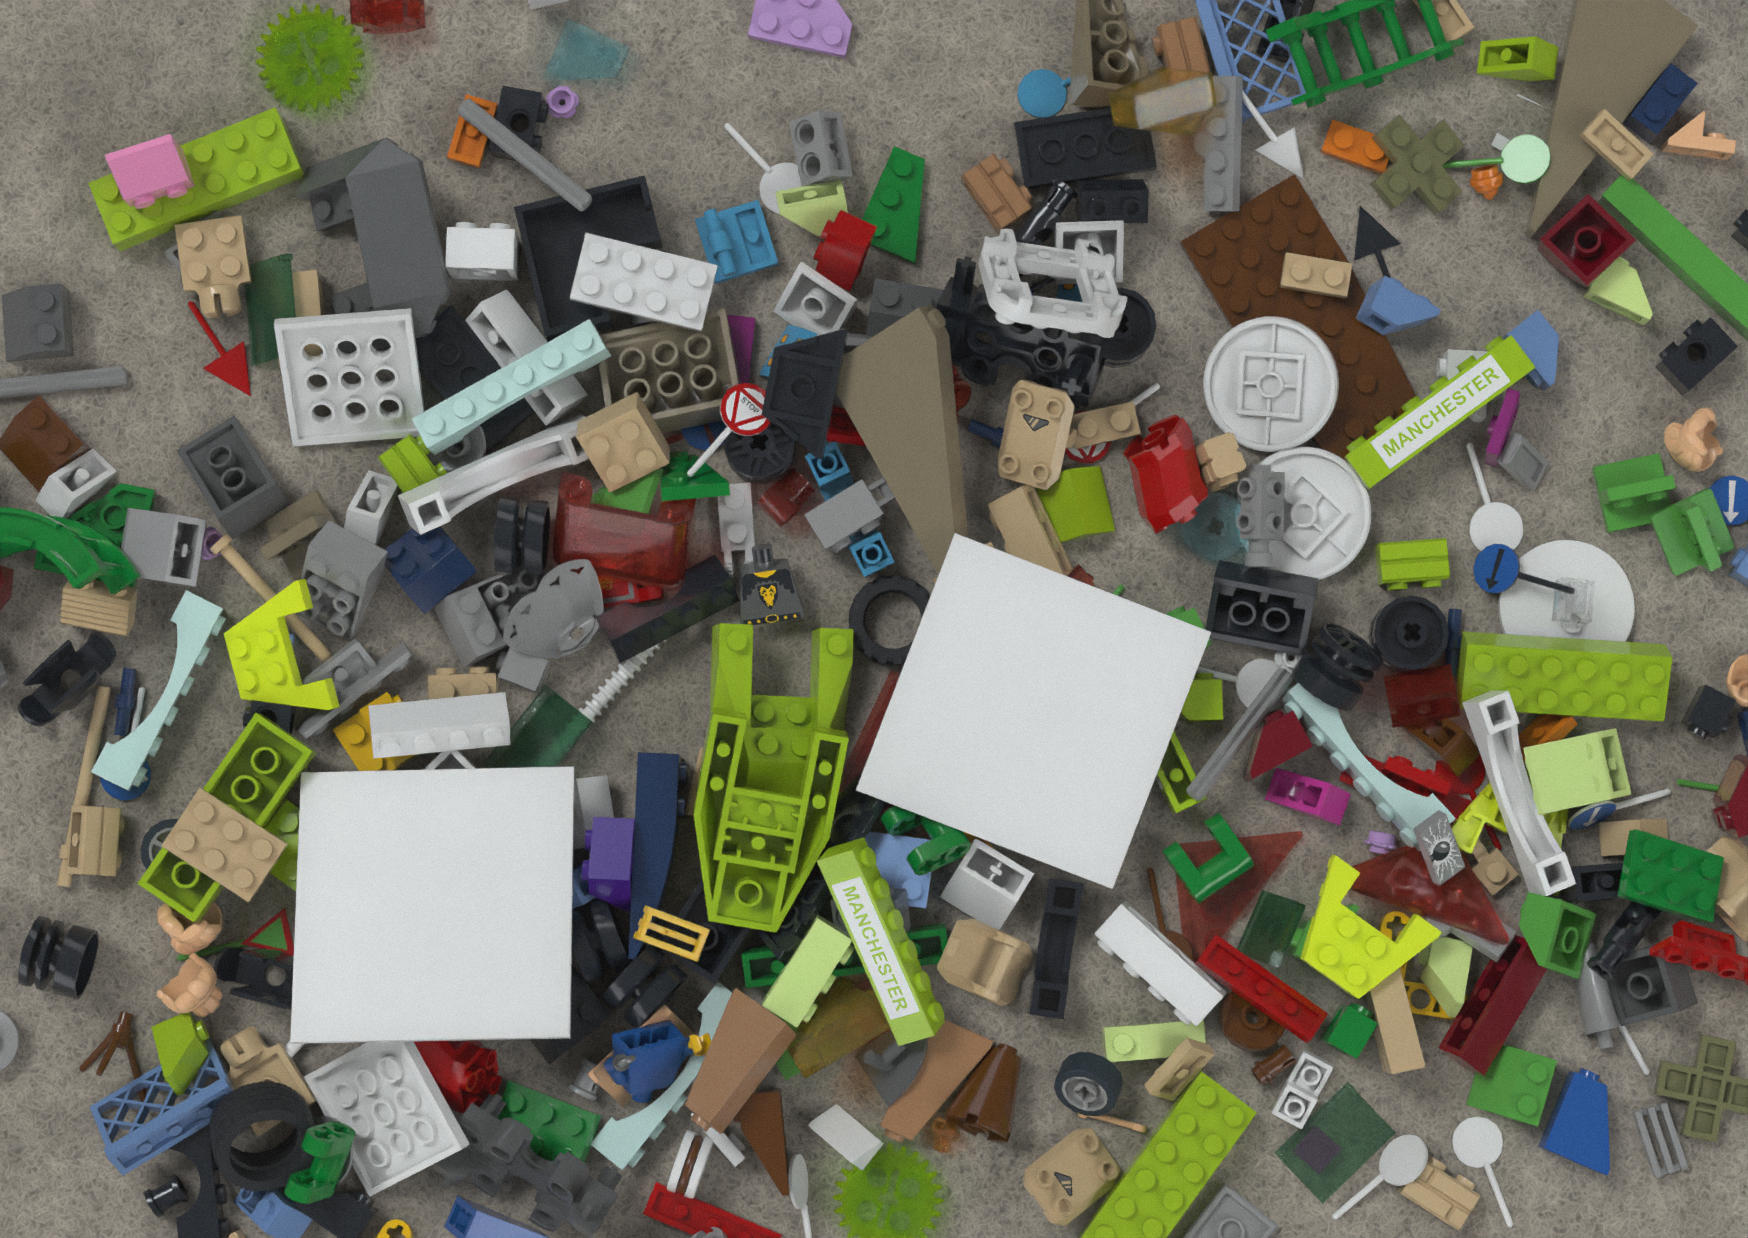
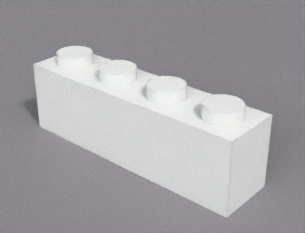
M507 289L480 302L465 320L501 368L548 343ZM572 374L524 398L547 426L571 413L588 394Z
M505 692L368 706L373 759L511 745Z
M1127 901L1121 903L1095 933L1099 938L1098 945L1109 955L1113 956L1116 953L1125 961L1123 964L1125 970L1133 977L1138 979L1141 976L1150 984L1148 990L1160 1001L1168 1000L1176 1008L1173 1011L1175 1015L1187 1025L1192 1022L1197 1027L1227 993Z

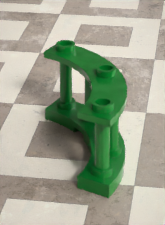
M1350 0L1334 6L1335 9L1323 13L1320 10L1294 17L1266 29L1270 42L1283 40L1284 45L1288 44L1306 92L1301 96L1291 99L1293 106L1306 103L1308 108L1326 102V96L1364 84L1365 89L1379 85L1384 82L1383 76L1435 57L1436 62L1454 56L1453 49L1464 45L1463 38L1446 41L1432 0L1417 1L1434 47L1411 56L1394 7H1396L1395 0ZM1375 8L1377 13L1382 14L1399 60L1379 69L1375 68L1358 22L1361 20L1360 14ZM1339 21L1342 27L1346 26L1363 71L1362 75L1344 81L1326 35L1328 31L1327 26ZM1303 33H1308L1309 38L1313 37L1330 85L1318 88L1301 42Z
M0 507V560L23 551L38 550L45 554L63 572L73 588L81 589L99 576L112 595L117 594L141 577L131 560L114 542L99 531L83 523L62 517L42 515L23 509Z

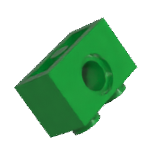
M1352 1002L1350 1005L1340 1004L1319 1040L1347 1057L1357 1059L1378 1023L1371 1019L1373 1013L1363 1006Z

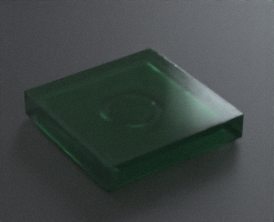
M1262 890L1237 949L1250 959L1279 968L1306 905Z

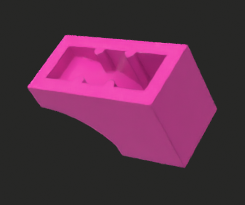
M1276 768L1265 800L1312 818L1340 826L1351 794L1330 783Z

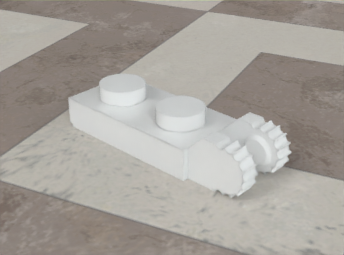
M751 483L729 484L730 495L718 496L721 552L724 553L725 570L730 578H734L733 574L735 573L732 552L745 551L744 564L754 563L752 547L755 546Z

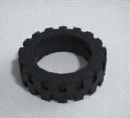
M900 575L882 576L864 585L854 597L849 610V629H853V642L858 650L871 661L885 666L904 665L912 642L898 649L885 648L875 643L869 636L865 626L866 612L870 604L879 596L888 593H898L912 599L918 606L922 617L930 594L925 587L911 578H905Z

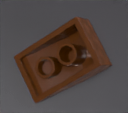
M781 1088L754 1091L733 1118L734 1123L740 1122L743 1134L782 1196H787L790 1194L789 1169Z

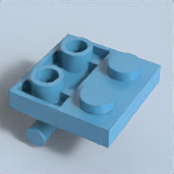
M759 200L717 212L716 209H710L704 212V217L695 219L708 263L718 265L714 279L715 285L779 265Z

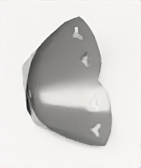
M586 559L573 560L562 563L549 571L540 581L536 591L522 597L510 611L504 627V643L516 652L549 659L564 657L588 646L591 638L599 629V624L593 618V615L598 616L604 613L601 588L597 573L591 562ZM584 567L580 574L570 571L571 569ZM558 576H560L559 585L549 586L552 582L556 581V578ZM530 604L529 615H521L520 613L522 611H525L527 606ZM513 625H515L517 635L510 638L513 633ZM575 628H582L584 630L583 636L578 640H573V630Z

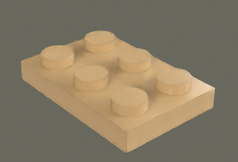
M199 788L161 846L247 902H251L288 843L203 788Z

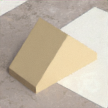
M1638 819L1598 823L1601 856L1625 855L1630 830L1637 829L1668 839L1667 819Z

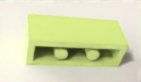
M817 914L787 965L784 966L763 999L762 1006L795 1027H798L801 1021L808 1023L818 1007L813 1002L821 991L824 994L828 992L836 978L832 974L838 962L844 965L855 948L850 945L852 940L849 933Z

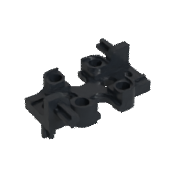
M965 256L964 259L957 258L954 277H950L936 306V309L940 311L946 322L944 327L949 334L951 362L961 364L962 372L969 381L984 386H989V384L995 385L1001 365L1006 363L1015 364L1023 370L1026 380L1050 388L1064 390L1069 394L1075 408H1080L1081 405L1087 407L1089 398H1092L1104 370L1105 361L1101 360L1105 337L1086 332L1070 333L1064 329L1050 327L1045 329L1032 327L1025 330L1014 327L1012 324L999 322L995 318L996 312L988 303L984 285L978 290L977 286L973 284L976 262H973L972 258ZM984 332L988 334L992 339V343L978 340L976 333ZM1049 349L1056 353L1058 359L1045 358L1042 356L1041 351Z

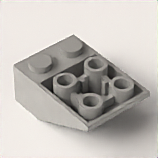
M328 521L309 543L301 574V579H306L313 608L297 612V614L351 642L355 638L382 576L388 551Z
M520 565L514 573H501L446 596L434 608L463 668L509 648L503 641L507 617L522 597L536 591L542 580L540 575L526 574L523 566ZM530 604L527 606L525 611H522L520 613L521 615H529ZM513 625V633L510 638L517 635L515 625Z

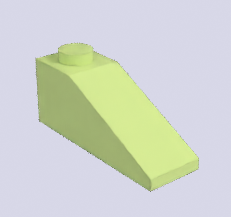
M1204 1020L1197 1027L1192 1022L1187 1025L1183 1021L1102 1027L1104 1057L1111 1062L1167 1058L1186 1038L1206 1043Z

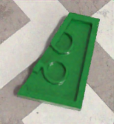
M894 146L862 220L877 226L871 246L915 265L925 159Z
M676 451L670 453L669 464L661 468L663 469L661 475L662 501L728 496L730 495L729 482L707 463H704L692 477H688L687 472L697 462L699 457L696 454L688 455L685 451Z

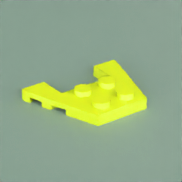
M306 579L294 581L224 633L241 699L323 710L340 707L332 678L302 684L286 625V615L313 608Z
M1526 769V772H1527V775H1528V779H1529L1530 785H1531V787H1532L1531 780H1530V776H1529V771ZM1490 782L1451 825L1459 850L1466 854H1472L1484 824L1508 834ZM1568 809L1542 814L1560 849L1562 848L1563 833H1566ZM1560 891L1555 892L1551 895L1558 896Z
M1331 855L1327 864L1329 868L1324 884L1322 883L1318 895L1320 899L1315 916H1312L1300 959L1351 996L1359 999L1437 939L1442 932L1419 915L1413 914L1395 942L1341 904V901L1360 872L1338 856Z

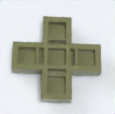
M1399 114L1372 137L1392 162L1384 172L1370 183L1390 210L1397 207L1415 190L1435 215L1463 192L1442 167L1445 162L1464 146L1463 142L1445 120L1438 122L1424 136L1419 138Z
M1700 1034L1694 1067L1660 1060L1653 1094L1687 1101L1680 1135L1717 1143L1723 1109L1748 1114V1079L1730 1075L1736 1041Z

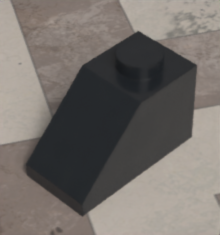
M358 1190L356 1194L352 1191L334 1193L333 1196L314 1203L304 1204L297 1202L295 1208L337 1238H360L379 1211L372 1206L375 1200L361 1190Z

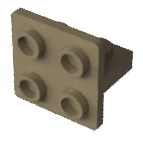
M312 491L264 522L270 534L268 538L271 542L260 548L266 560L282 557L294 580L301 578L309 543L328 521L336 524L319 491Z

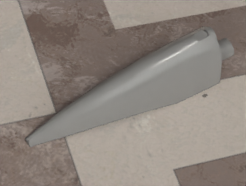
M1590 936L1580 977L1575 979V986L1585 1035L1596 1033L1600 1050L1614 1047L1610 1030L1619 1029L1607 980L1600 977L1587 965L1589 958L1595 957L1597 954L1596 947Z

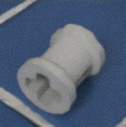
M582 1058V1067L574 1084H569L568 1089L587 1099L596 1101L597 1096L595 1093L599 1084H596L587 1073L597 1063Z

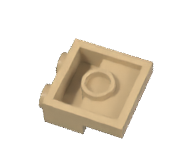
M470 667V674H456V668L436 669V675H428L429 700L499 693L498 674L490 673V667Z

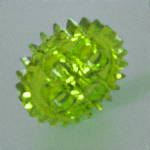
M303 4L301 13L297 14L291 6L289 7L290 17L285 18L282 14L278 13L277 17L280 24L276 26L268 22L267 26L272 33L270 35L260 34V38L266 43V46H258L256 51L264 56V58L256 60L255 63L259 68L266 69L261 71L258 76L262 81L269 80L264 87L268 92L276 90L274 98L277 102L286 97V106L289 109L298 102L299 110L303 113L308 104H311L315 113H318L320 103H324L330 110L332 109L331 99L335 98L338 102L343 103L341 95L343 91L350 94L354 93L349 83L351 81L361 82L355 70H364L365 66L356 59L364 57L365 52L363 49L355 47L359 46L362 40L360 36H352L356 29L353 24L345 26L347 19L343 14L334 19L335 11L331 7L323 14L320 4H316L313 12H310L307 5ZM301 31L304 32L307 44L314 55L315 65L323 81L321 85H317L313 71L306 61L307 55L298 36V33ZM318 31L328 32V37L323 43L317 44L312 42L314 34ZM290 42L297 44L293 54L287 56L281 54L282 47ZM331 61L340 63L338 71L334 74L324 73V67L327 63ZM307 73L309 77L304 85H293V79L297 74Z
M888 1142L886 1152H881L879 1149L863 1170L853 1164L852 1170L842 1167L840 1171L847 1178L845 1181H835V1185L843 1189L842 1193L834 1194L833 1199L842 1201V1205L835 1208L834 1213L845 1215V1218L839 1222L840 1227L851 1226L847 1237L851 1238L858 1234L860 1238H915L916 1236L927 1238L923 1231L924 1228L936 1229L935 1224L930 1220L931 1216L941 1217L942 1215L940 1211L934 1208V1204L944 1202V1198L934 1196V1192L943 1188L942 1184H932L931 1182L938 1174L937 1171H925L930 1161L926 1159L918 1163L916 1160L919 1151L917 1150L910 1156L905 1155L906 1145L904 1144L898 1152H893L892 1143ZM872 1168H881L886 1172L887 1179L883 1185L873 1186L868 1182L867 1174ZM894 1169H898L899 1176L893 1192L894 1197L898 1201L889 1205L884 1226L878 1228L877 1223L883 1207V1200L879 1199L878 1196L887 1193L892 1172ZM905 1178H914L918 1181L920 1185L919 1190L914 1196H905L900 1191V1184ZM871 1201L875 1204L877 1212L873 1218L863 1219L858 1215L857 1207L861 1202ZM903 1211L907 1213L910 1218L907 1227L904 1229L892 1227L890 1217L894 1212Z

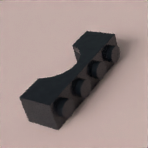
M713 555L685 570L683 586L668 601L651 607H638L625 601L595 618L605 640L619 663H622L740 600L730 576L716 555Z
M1048 878L1028 1014L1064 1019L1069 986L1070 962L1080 911L1083 883Z
M210 1124L169 1148L181 1152L191 1159L200 1177V1190L195 1203L188 1211L176 1217L178 1238H229L231 1234L229 1218H224L222 1205L227 1204V1188L225 1183L220 1184L219 1168L215 1162L210 1144Z

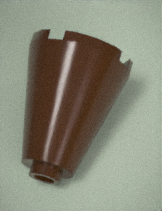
M999 1043L998 1047H991L986 1052L947 1109L945 1117H948L947 1121L954 1126L957 1125L959 1129L977 1136V1133L988 1135L987 1140L1008 1143L1011 1136L1022 1061L1017 1056L1018 1051L1015 1048Z

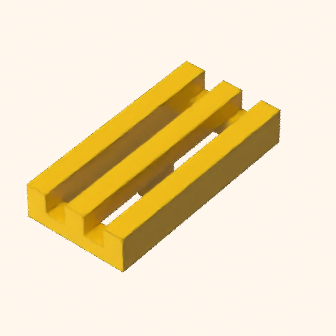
M645 905L643 910L645 913L638 922L640 926L638 931H635L633 938L698 962L710 929ZM652 916H655L663 920L669 921L671 923L677 924L679 926L685 927L687 929H690L692 931L698 932L700 934L698 939H695L687 935L681 934L679 932H676L674 930L668 929L666 927L660 926L658 924L652 923L650 921L652 919ZM647 929H651L695 947L693 952L645 934Z

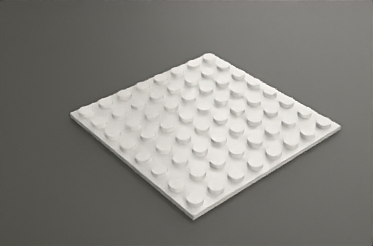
M954 533L856 791L1113 889L1211 632Z
M574 766L301 772L290 1043L571 1038Z

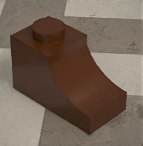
M1424 700L1400 723L1404 731L1419 742L1438 763L1457 777L1480 755L1479 749L1466 731Z

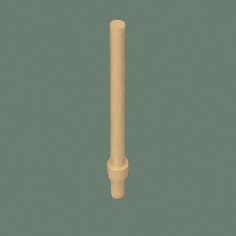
M98 686L74 806H87L94 775L91 771L97 760L111 688ZM69 823L65 845H61L59 854L62 862L57 885L70 888L73 874H66L70 834Z

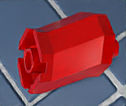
M1176 414L1152 424L1147 428L1150 432L1148 436L1144 439L1141 435L1136 436L1123 452V456L1130 465L1139 515L1155 534L1164 531L1169 525L1178 521L1180 524L1190 521L1197 514L1195 508L1209 495L1207 487L1201 480L1191 428L1183 418H1179Z
M469 1040L456 1050L448 1041H413L451 1110L465 1113L471 1103L480 1107L489 1093L494 1095L499 1090L501 1077L497 1075L499 1068L495 1049L484 1046L479 1040Z

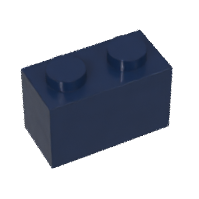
M1670 63L1623 124L1650 144L1698 83Z

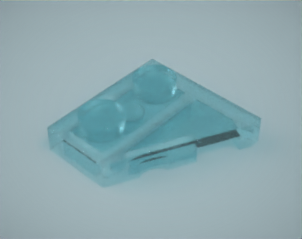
M568 19L542 78L548 81L617 78L630 47Z

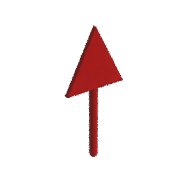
M189 301L188 307L220 354L219 358L203 369L251 396L245 341H242L226 352L195 303Z

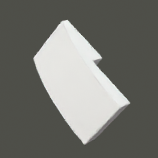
M1303 1048L1271 1113L1302 1129L1318 1101V1095L1331 1074L1334 1064Z

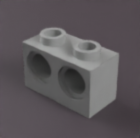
M816 111L789 122L801 186L839 179L843 181L853 177L841 112Z

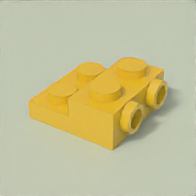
M389 692L384 693L361 708L360 712L332 729L359 771L397 770L420 755L414 754L373 759L368 706L404 702L399 695L393 697Z

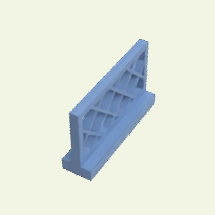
M1195 0L1218 76H1243V81L1248 83L1244 91L1247 96L1252 86L1269 94L1264 105L1256 108L1260 115L1293 105L1291 99L1306 93L1288 44L1284 45L1281 41L1271 42L1263 58L1246 50L1254 34L1269 41L1267 34L1257 29L1265 13L1277 18L1279 24L1286 21L1280 0H1267L1264 6L1253 0H1240L1232 16L1220 11L1216 0ZM1272 1L1275 11L1268 8ZM1244 3L1261 10L1253 27L1236 19ZM1222 18L1229 21L1226 28H1224ZM1233 23L1250 31L1242 47L1228 41L1227 34ZM1275 44L1288 50L1290 56L1283 69L1266 61ZM1231 49L1239 52L1235 60ZM1243 55L1259 62L1251 79L1238 73L1237 65ZM1291 63H1292V66H1293L1295 75L1292 74V73H1290V72H1288V69H1289ZM1264 65L1281 73L1272 90L1255 82ZM1284 76L1298 83L1301 94L1287 98L1276 91ZM1273 97L1279 99V101L1270 103ZM1242 101V123H1245L1246 120L1254 118V116Z
M210 1037L205 1040L209 1055L204 1065L197 1072L199 1076L194 1087L188 1086L184 1094H189V1097L176 1106L173 1105L178 1096L168 1083H163L165 1078L161 1064L90 1106L106 1146L104 1148L106 1156L122 1175L127 1174L210 1124L211 1116L216 1106L225 1096L235 1090ZM209 1075L220 1078L206 1088H203ZM143 1088L149 1089L144 1102L133 1101L138 1091ZM159 1090L169 1091L164 1105L153 1103ZM113 1106H120L114 1120L104 1119L103 1112ZM129 1108L140 1109L133 1123L123 1121ZM149 1111L160 1112L156 1118L143 1124ZM119 1129L130 1130L127 1135L113 1142Z

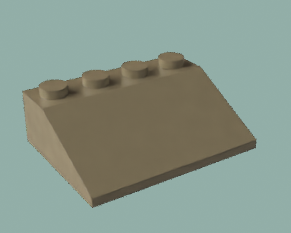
M725 308L706 312L702 332L658 322L600 335L611 354L609 358L598 363L605 406L608 407L638 392L662 433L722 421L720 404L723 396L731 387L742 383Z

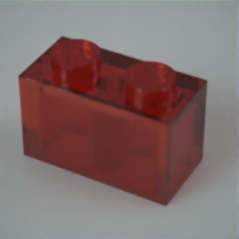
M1451 664L1383 676L1393 728L1460 716Z

